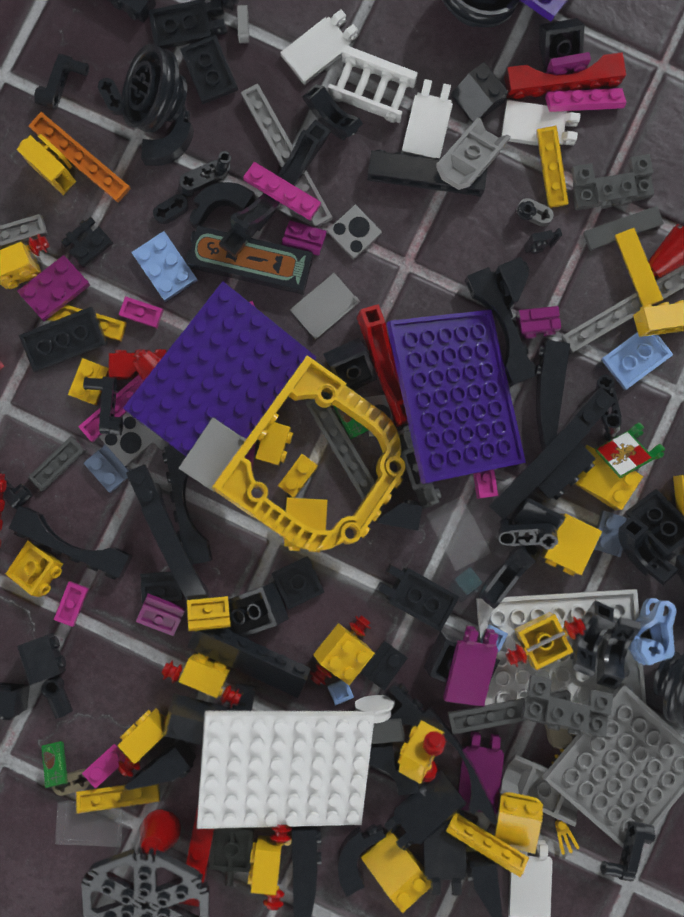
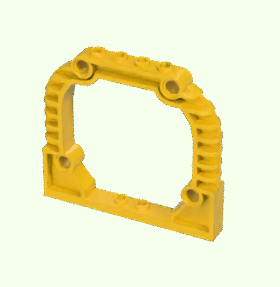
M307 355L214 483L212 490L251 517H255L295 546L311 551H322L334 548L341 543L352 544L358 541L360 537L364 538L370 530L368 525L372 520L375 522L381 514L379 509L382 504L386 505L391 499L392 495L390 492L394 487L398 488L403 480L401 476L405 471L406 464L400 457L401 444L399 433L392 420L383 411L348 388L346 382ZM327 392L330 395V399H324L321 393ZM288 396L294 401L315 399L316 404L322 408H327L331 405L336 406L366 427L377 438L383 454L376 464L378 479L354 515L342 518L331 530H315L306 526L267 498V487L264 483L255 482L251 462L245 458L257 440L261 442L268 432L265 428L268 424L273 425L279 417L277 412ZM390 463H394L397 466V472H393L390 469ZM255 488L260 489L262 497L254 498L251 490ZM346 528L353 530L354 536L352 539L346 537Z

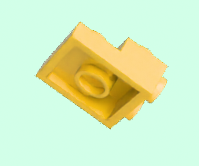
M27 540L5 574L31 596L42 597L50 591L52 580L59 577L62 573L61 567L63 563L51 553L45 552L38 545Z

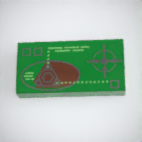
M333 405L350 440L368 431L366 427Z
M59 741L41 746L45 788L67 784L64 742Z

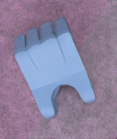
M657 598L646 599L643 602L639 617L635 620L641 623V630L632 640L628 649L633 659L638 663H642V665H653L674 656L672 627L676 608L670 601H659ZM655 603L653 610L650 612V605ZM664 606H667L669 608V612L667 615L663 616ZM649 629L652 640L641 637V633Z

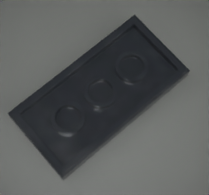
M93 307L78 311L19 335L33 372L41 371L108 344Z

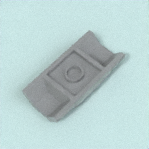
M477 118L436 164L441 179L458 190L470 187L476 178L480 177L497 157L511 136L507 134L498 138L486 131L482 120Z
M514 754L509 759L501 777L499 792L501 794L511 792L535 797L543 804V813L575 827L578 808L543 779L542 776L549 768Z

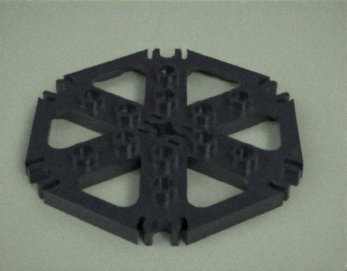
M139 847L136 854L135 848L93 863L89 871L85 873L81 882L83 917H210V886H208V881L202 882L203 874L199 873V870L156 849L154 855L153 848H150L149 854H144L142 847ZM123 865L132 866L134 869V883L109 870ZM157 868H166L181 876V878L157 886ZM98 891L117 901L99 908H93L91 893ZM192 898L197 899L200 902V915H196L176 904Z

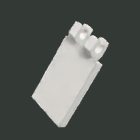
M342 9L335 13L332 18H323L280 52L281 57L304 85L342 56L344 46H349L358 37V29L354 24L348 27L344 33L339 29L346 23V14Z
M424 80L422 93H417L414 97L402 153L410 156L422 155L428 159L440 158L453 105L451 100H448L451 85L443 84L439 98L429 95L432 81Z
M507 100L501 137L508 134L511 136L509 142L538 146L536 130L557 125L559 144L574 146L578 133L564 131L565 126L577 127L580 121V114L567 113V111L549 112L546 105Z
M538 840L536 856H528V852L519 851L529 857L521 878L510 872L508 917L551 916L552 859L548 857V845L545 840Z

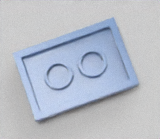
M164 231L131 252L165 302L198 281Z
M637 332L601 358V360L620 386L627 390L670 358L673 353L659 335L639 337Z

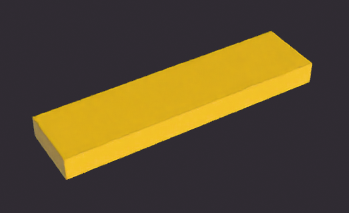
M557 125L537 129L536 134L548 207L555 208L568 205Z
M635 228L616 234V242L642 306L647 304L653 305L663 301Z
M65 305L47 320L53 322L83 309ZM96 313L105 337L121 342L127 323Z
M159 784L126 790L125 785L76 792L77 814L160 802Z
M458 813L452 817L446 832L521 878L529 857Z

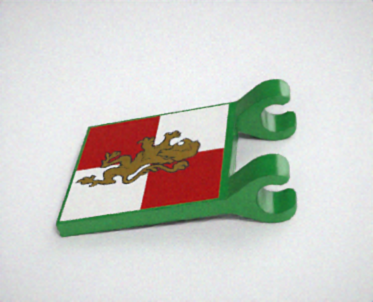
M641 423L635 424L627 432L595 449L598 455L619 478L624 477L652 460L660 459L664 456L663 451H665V448L661 444L656 445L648 452L636 439L643 435L642 430L644 426Z

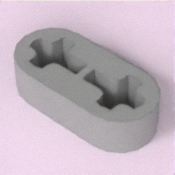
M238 5L239 43H249L248 6Z
M529 198L520 201V203L531 201L537 209L536 215L528 221L543 227L547 226L553 219L554 214L549 207ZM543 213H546L547 218L545 220L541 219Z

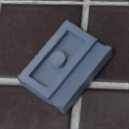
M106 444L84 462V465L109 493H112L128 478L126 472L130 471Z
M601 511L597 529L601 530L602 533L594 550L621 557L623 548L619 542L618 531L619 527L629 518Z

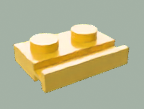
M82 358L68 395L97 405L102 391L85 390L83 387L84 378L102 379L103 377H108L109 368Z
M228 596L187 600L189 631L230 627Z

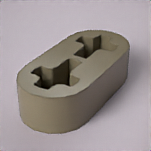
M86 769L67 773V779L70 784L65 789L59 787V785L52 787L54 793L62 796L86 789L91 784L88 780L84 784L83 781L75 782Z

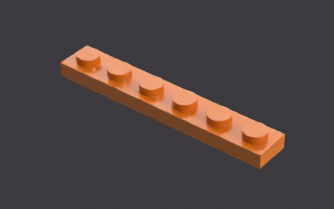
M42 112L29 124V128L37 135L42 134L72 165L117 203L131 189L128 184Z

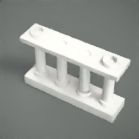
M345 45L342 51V62H345V66L337 86L332 84L328 86V93L336 102L342 101L382 116L389 122L400 123L402 111L398 110L406 88H414L418 72ZM352 67L363 69L355 93L344 89ZM374 73L381 76V80L374 98L371 100L363 97L362 94L370 74ZM390 80L399 83L391 107L380 103L387 83Z

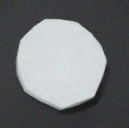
M372 695L356 700L355 708L356 711H373L375 715L374 723H381L391 717V709L395 703L386 695Z

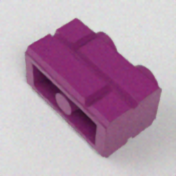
M551 306L519 310L516 313V323L521 336H524L525 339L536 338L537 334H544V337L555 336L556 332L561 330L559 307Z

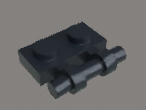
M91 216L86 221L82 220L75 230L69 231L65 234L66 237L61 240L65 247L71 243L74 244L75 247L69 252L83 268L113 244L100 227H97L94 231L90 228L96 223ZM86 231L88 236L79 242L77 238Z

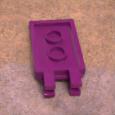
M466 626L463 640H457L443 697L446 702L476 706L485 705L498 653L496 645L498 634L493 629L486 628L483 642L477 643L478 630H475L474 626Z
M471 731L469 745L463 746V749L474 764L497 814L504 752L500 749L501 737H499V734L491 733L489 748L480 747L481 735L479 732ZM461 759L458 792L467 803L461 810L469 811L471 781L463 759Z

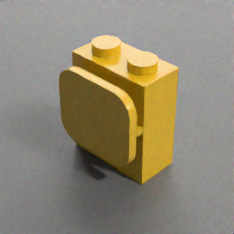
M42 134L37 136L41 142H37L31 135L27 139L22 140L16 150L31 167L64 195L76 183V180L66 169V167L69 170L72 168L66 157Z
M287 498L286 512L315 530H326L328 500ZM284 538V546L288 547L289 551H300V547L295 546Z
M561 513L566 518L557 530L558 544L553 549H545L543 547L541 557L546 559L545 563L555 568L557 565L563 567V572L571 576L575 574L582 575L602 531L566 513Z
M503 793L500 797L495 837L516 850L535 854L542 824L543 804L535 797L521 794Z

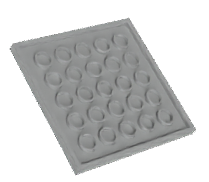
M621 683L612 693L611 715L608 716L606 737L599 738L580 733V736L576 735L542 777L623 848L630 822L650 824L655 828L683 794L684 738L627 686Z

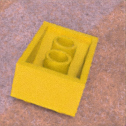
M586 445L585 448L596 458L593 461L595 466L587 473L582 471L578 475L580 479L575 485L613 510H622L643 476L633 471L619 478L598 455L595 449Z
M390 831L385 834L386 838L370 847L361 856V859L388 897L404 913L431 888V880H427V877H424V866L408 848L405 851L400 849L396 843L399 838Z

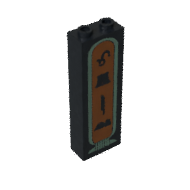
M198 225L196 231L192 232L191 250L187 251L186 261L191 269L304 295L313 260V252L251 238L239 254L233 257L219 246V242L227 232Z

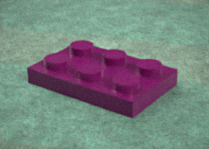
M63 255L17 290V292L45 322L91 285Z

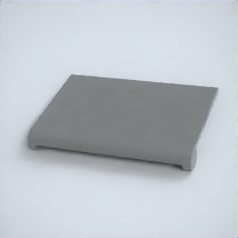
M333 273L292 307L290 311L316 340L354 308L360 300Z
M212 418L178 469L212 490V486L243 445L246 438L238 435L215 418Z

